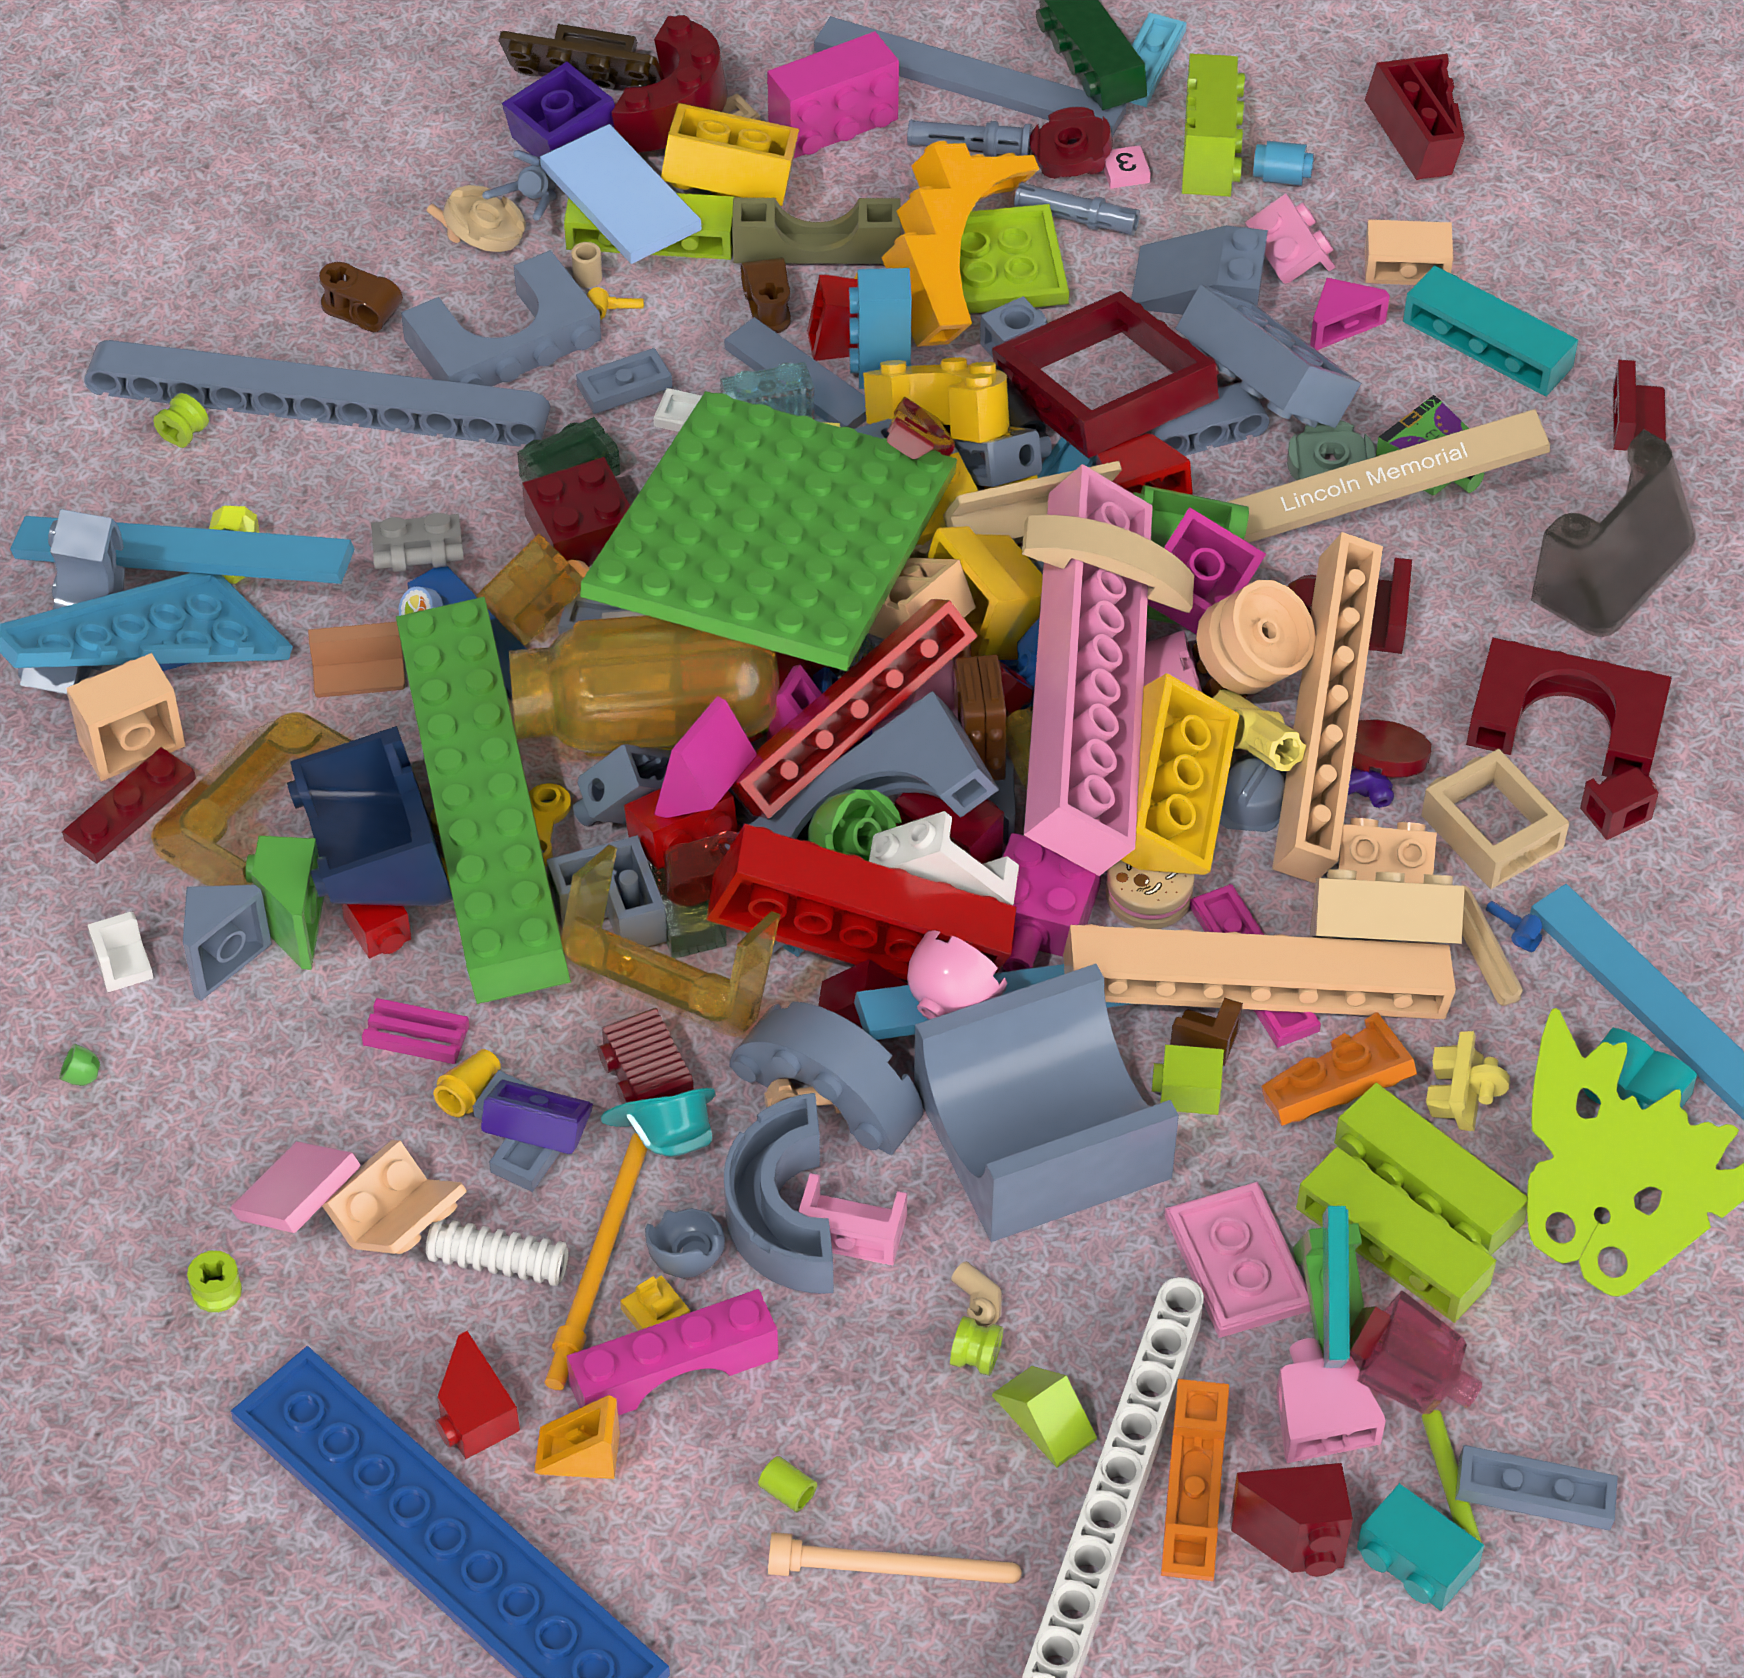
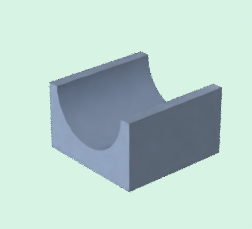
M1097 964L915 1024L914 1086L919 1094L922 1106L990 1242L1172 1179L1179 1114L1171 1100L1149 1107L1134 1086L1114 1039L1106 1007L1104 977Z

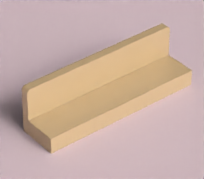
M1119 461L1088 467L1110 481H1113L1122 471ZM1074 471L959 495L943 514L946 527L969 526L975 534L1009 535L1015 543L1023 542L1024 524L1027 517L1031 515H1047L1049 492Z

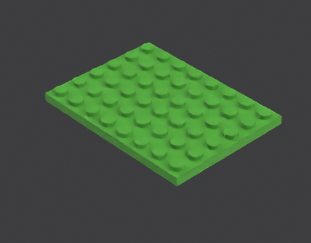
M705 391L581 581L580 597L847 671L955 475L957 459L942 455L935 450L918 459H911L889 445L887 438L863 434L849 427H837L822 423L808 416H796L781 412L767 405H755L733 399L723 393Z

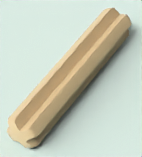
M1461 885L1465 886L1462 935L1497 1003L1502 1006L1516 1003L1521 999L1523 989L1470 888L1466 885Z

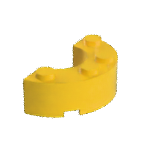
M952 357L942 359L939 365L906 366V361L890 360L881 362L880 370L863 372L867 424L893 419L894 411L901 400L906 397L938 417L942 424L950 425L952 439L983 443L1001 437L1008 432L1007 375L996 369L995 362H975L967 365V358Z

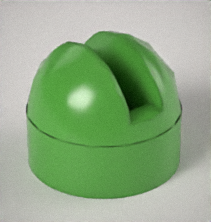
M74 1043L63 1062L59 1079L72 1085H88L97 1078L100 1061L91 1050Z

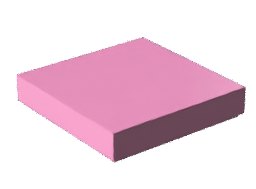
M296 1141L230 1209L240 1221L296 1233L361 1165L352 1152Z

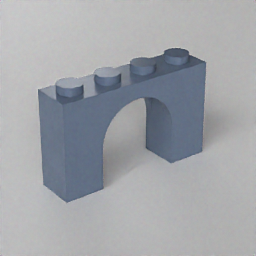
M549 250L514 265L516 294L535 317L528 327L516 334L499 338L475 335L464 329L457 322L439 297L401 312L405 342L434 380L495 386L502 382H511L520 374L539 366L551 365L560 357L577 350H586L595 342L600 341V312L553 252Z

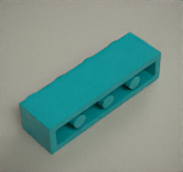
M1435 265L1407 293L1403 316L1404 323L1545 397L1548 396L1574 366L1578 339Z

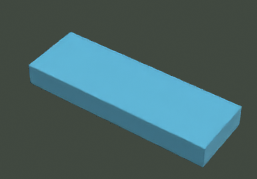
M1149 12L1132 44L1145 63L1147 97L1129 103L1147 107L1186 32L1187 22Z

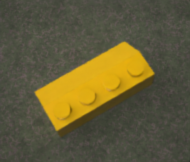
M1168 673L1143 686L1135 849L1122 858L1121 861L1138 870L1205 875L1211 870L1239 713Z

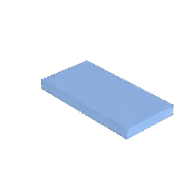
M610 124L540 156V165L545 173L630 264L701 231V219Z

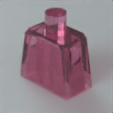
M1401 1290L1383 1310L1391 1315V1320L1370 1358L1362 1361L1357 1381L1422 1414L1432 1413L1446 1396L1464 1408H1468L1477 1398L1482 1388V1382L1461 1369L1467 1346L1464 1338Z

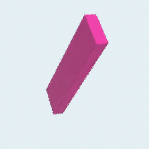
M1232 884L1190 899V909L1205 932H1238L1241 934L1264 935ZM1254 1010L1277 1048L1320 1032L1321 1023L1312 1012Z

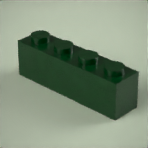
M1039 0L1040 9L1036 10V20L1040 30L1043 33L1047 32L1056 53L1063 54L1073 76L1078 75L1082 81L1085 94L1089 98L1093 97L1102 111L1147 97L1145 63L1099 0Z

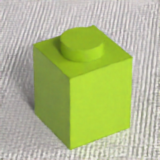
M1165 1044L1163 1064L1154 1063L1151 1092L1161 1093L1160 1103L1171 1100L1177 1112L1218 1115L1224 1049Z

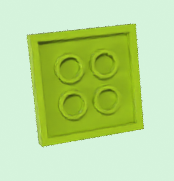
M1050 204L970 212L961 238L959 264L963 295L969 314L989 312L1023 296L1033 307L1069 304V289Z

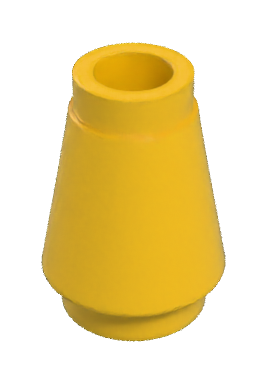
M480 1049L476 1054L441 1075L433 1092L438 1106L453 1117H462L465 1113L470 1114L474 1112V1103L497 1071L501 1069L499 1059L491 1051Z

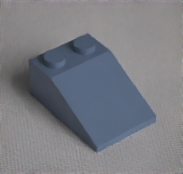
M1225 225L1140 246L1131 299L1136 303H1140L1147 311L1183 315L1201 284L1252 302L1258 306L1268 230Z

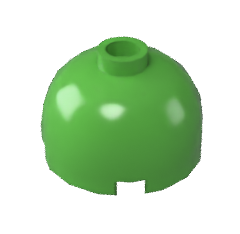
M850 789L828 797L816 810L809 825L808 841L814 842L826 849L846 855H857L869 861L873 836L897 827L896 823L902 822L900 814L892 801L879 791Z

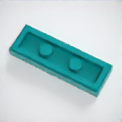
M1328 1206L1323 1214L1324 1368H1342L1350 1358L1348 1209H1346V1206Z

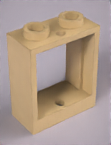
M1500 749L1493 751L1483 758L1481 756L1473 758L1463 769L1448 777L1443 776L1435 779L1425 790L1421 816L1490 889L1495 888L1562 850L1569 826V821ZM1491 783L1531 823L1528 827L1494 846L1455 806V803Z

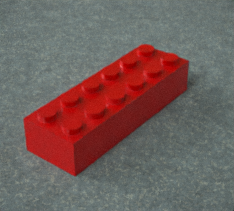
M744 824L714 872L706 920L854 965L870 959L894 976L907 980L909 961L917 945L926 932L933 930L940 931L936 940L948 943L951 937L954 936L971 945L995 964L998 968L995 973H998L1011 955L1017 907L1000 902L991 896H980L957 889L945 882H934L911 875L903 869L875 864L857 855H846L826 849L811 841H800L777 834L765 827H754Z

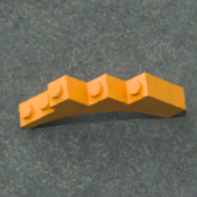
M937 141L928 145L924 149V154L911 165L920 188L911 192L909 195L910 199L896 211L905 234L896 238L894 241L895 245L881 258L885 268H910L912 297L911 334L916 347L950 344L972 324L963 295L959 266L961 238L968 215L978 201L993 194L1014 191L1021 182L1025 183L1039 170L1034 155L1016 156L1015 153H1006L997 157H985L983 154L971 156L966 143L947 144L946 141Z

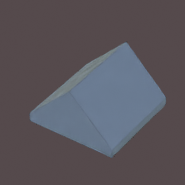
M256 885L194 886L186 888L183 946L194 996L202 1001L272 945L262 890Z

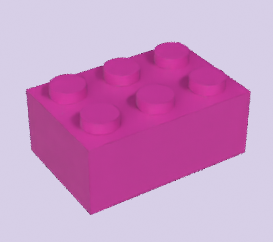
M876 31L767 71L768 122L799 129L793 159L805 154H814L821 148L840 141L851 140L858 134L877 127H885L891 122L898 120L899 60Z

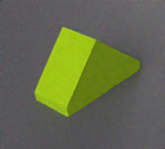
M1031 1366L992 1393V1397L1056 1468L1097 1440V1436L1067 1375Z

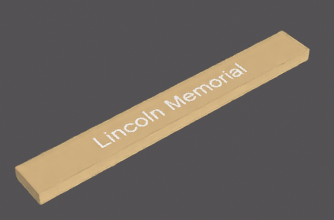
M1533 409L1227 502L1249 507V518L1244 541L1250 543L1550 452V443L1537 411Z

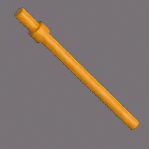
M637 1133L631 1136L565 1325L560 1326L556 1332L552 1344V1350L555 1353L544 1381L545 1385L550 1389H564L569 1375L567 1355L582 1351L587 1336L584 1333V1329L648 1150Z

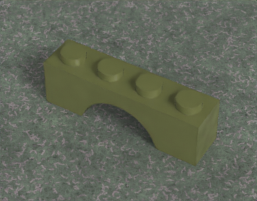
M733 198V263L783 257L785 264H884L881 257L895 245V239L901 236V222L896 212L901 207V198H858L856 204L848 213L837 219L825 222H810L795 218L784 211L775 198Z

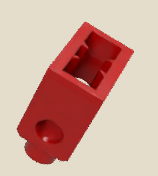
M819 275L807 328L811 353L815 361L849 357V348H857V344H850L849 318H857V313L850 314L849 287H857V279Z
M1153 434L1134 437L1095 455L1096 466L1119 461L1122 471L1112 482L1132 494L1133 492L1141 493L1143 486L1146 485L1193 495L1190 460Z

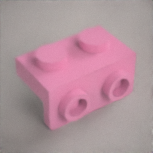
M1286 193L1245 222L1248 228L1268 230L1265 256L1284 284L1292 282L1319 262L1324 265L1328 272L1336 267L1328 255L1334 250L1321 230L1314 233L1311 228L1317 222L1303 202L1296 206Z

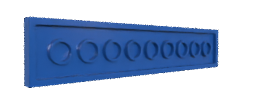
M309 1346L302 1349L231 1410L233 1422L516 1678H668L670 1676L669 1666Z

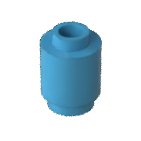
M1267 141V145L1257 144L1253 177H1262L1263 182L1302 186L1303 178L1312 177L1314 153H1307V144Z

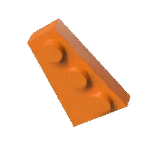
M1378 1012L1364 1020L1366 1028L1354 1036L1350 1037V1035L1343 1033L1331 1041L1332 1050L1319 1058L1305 1057L1261 1086L1264 1100L1281 1126L1291 1122L1302 1121L1310 1115L1330 1107L1347 1104L1355 1098L1362 1096L1376 1082L1383 1088L1396 1085L1401 1080L1417 1075L1414 1059Z

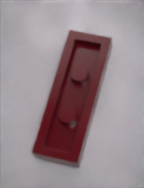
M160 747L62 831L64 841L98 864L196 779L194 769L163 747Z

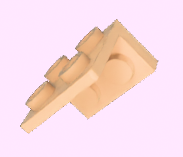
M391 1140L365 1162L322 1207L352 1248L402 1254L420 1241L421 1235L419 1233L429 1224L441 1221L453 1213L457 1208L456 1201L467 1190L462 1182L427 1179L400 1140Z

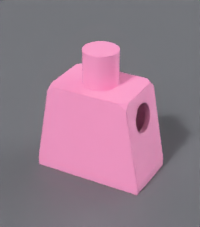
M1306 1338L1292 1344L1289 1352L1293 1364L1280 1368L1276 1389L1286 1462L1292 1463L1381 1445L1386 1420L1353 1358L1350 1356L1342 1368H1324V1357L1317 1339Z

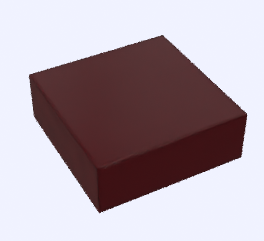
M1376 1306L1362 1308L1349 1331L1350 1356L1354 1361L1370 1358L1391 1320V1315Z

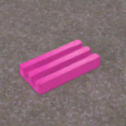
M376 998L373 1005L374 1013H370L368 1018V1029H364L362 1034L363 1046L456 1064L469 1029L468 1016ZM379 1029L407 1034L410 1037L420 1039L428 1038L437 1041L451 1043V1045L447 1046L428 1041L379 1032Z

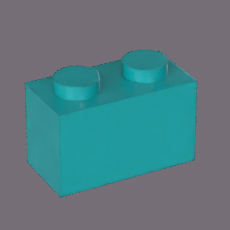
M1399 1483L1361 1525L1357 1549L1371 1568L1381 1573L1387 1571L1400 1580L1407 1593L1413 1599L1422 1604L1431 1603L1442 1611L1478 1570L1484 1544Z

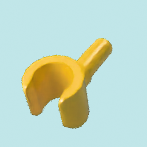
M594 287L587 293V297L600 312V320L605 317L607 309H643L644 307L643 298L609 297L608 292L600 287Z

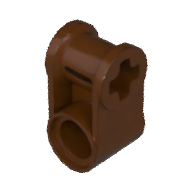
M784 258L741 262L742 287L744 293L747 292L744 295L745 299L748 300L752 318L755 317L776 333L783 332L791 324V315L788 307L790 287Z
M332 262L326 264L319 273L320 284L324 288V294L321 297L322 310L330 316L358 325L361 329L378 332L402 303V292L393 281L365 272L348 263Z

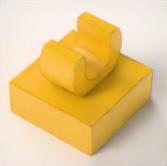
M662 1275L658 1278L650 1277L637 1285L633 1293L620 1300L621 1310L638 1331L690 1313V1309Z

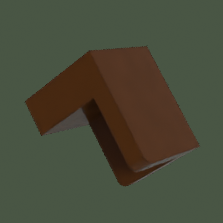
M1224 997L1216 1018L1193 1010H1185L1182 1018L1176 1017L1173 1022L1170 1045L1224 1049L1223 1066H1225L1240 1029L1243 1003Z

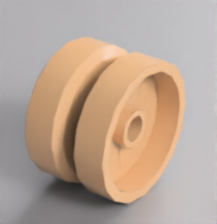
M1257 580L1208 607L1199 620L1196 640L1199 655L1208 673L1223 688L1237 694H1256L1305 668L1314 653L1316 635L1313 620L1304 602L1289 587L1274 580Z

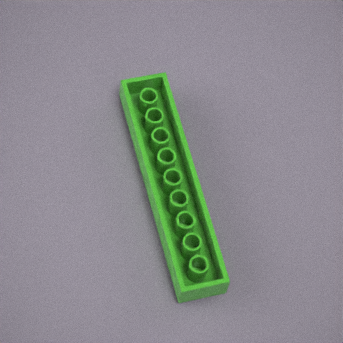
M485 596L396 616L467 971L476 1003H485L571 983Z

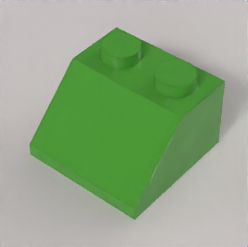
M258 836L255 854H248L246 881L247 883H253V885L262 890L270 937L301 969L311 970L324 896L319 897L310 871L319 868L316 839Z

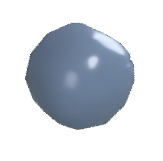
M694 1208L677 1212L666 1210L661 1222L656 1227L652 1224H647L645 1228L646 1245L651 1259L664 1273L682 1279L696 1277L710 1269L722 1255L725 1247L724 1232L721 1224L709 1212Z

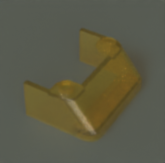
M301 712L287 713L253 729L155 824L151 832L155 853L163 860L206 886L253 885L246 881V861L216 844L225 835L228 829V820L293 755L297 758H302L353 740Z
M607 845L573 875L561 943L567 957L590 977L727 1036H740L757 1021L780 914L771 911L737 944L731 978L729 979L716 973L705 972L602 929L617 847Z

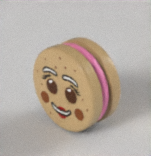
M1120 860L1107 870L1106 900L1111 911L1120 920L1131 926L1147 929L1164 928L1176 923L1188 912L1190 899L1193 896L1194 874L1138 870Z

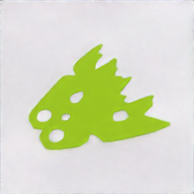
M1553 1008L1548 1016L1541 1038L1534 1077L1531 1114L1532 1131L1548 1147L1553 1158L1538 1162L1528 1178V1231L1534 1246L1541 1252L1561 1264L1578 1260L1583 1278L1588 1283L1609 1296L1619 1297L1632 1292L1710 1229L1708 1212L1723 1218L1744 1201V1163L1735 1169H1716V1165L1722 1158L1726 1147L1735 1138L1739 1130L1731 1124H1725L1720 1127L1715 1126L1711 1122L1690 1125L1688 1114L1680 1107V1089L1674 1090L1642 1110L1634 1096L1621 1100L1617 1093V1084L1627 1054V1043L1622 1042L1612 1045L1608 1042H1603L1584 1058L1581 1056L1560 1010ZM1583 1088L1589 1089L1600 1099L1601 1104L1595 1118H1581L1577 1113V1096ZM1647 1187H1655L1662 1192L1659 1206L1651 1215L1636 1209L1634 1202L1635 1194ZM1597 1207H1604L1609 1211L1610 1220L1606 1224L1596 1221L1594 1211ZM1555 1212L1567 1214L1575 1224L1574 1237L1567 1243H1558L1552 1240L1546 1231L1545 1224L1547 1218ZM1606 1247L1620 1249L1627 1259L1626 1272L1618 1278H1611L1605 1275L1598 1265L1599 1253Z

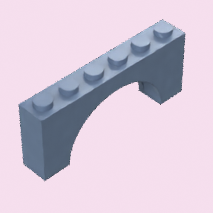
M932 691L922 699L914 702L907 710L884 727L877 729L870 737L851 751L839 757L769 819L758 817L749 825L765 827L777 834L800 841H808L809 825L816 810L828 797L850 789L877 790L886 797L911 792L933 795L942 799L960 818L999 789L954 712ZM739 832L733 837L726 839L719 847L706 856L714 872ZM745 932L753 942L769 955L785 945L781 942Z

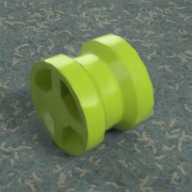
M179 393L171 399L168 409L160 410L154 416L153 422L157 432L164 440L184 448L192 441L194 432H200L208 425L209 417L206 410L196 399L187 394Z
M214 1250L201 1253L192 1260L188 1266L187 1278L194 1303L204 1311L216 1313L228 1310L234 1306L241 1297L242 1291L235 1260L225 1252ZM214 1276H222L220 1280H209V1278Z
M963 1316L953 1341L950 1365L961 1368L968 1364L977 1367L979 1373L990 1376L1000 1352L1004 1331L1003 1326L992 1324L984 1327L977 1325L974 1318Z

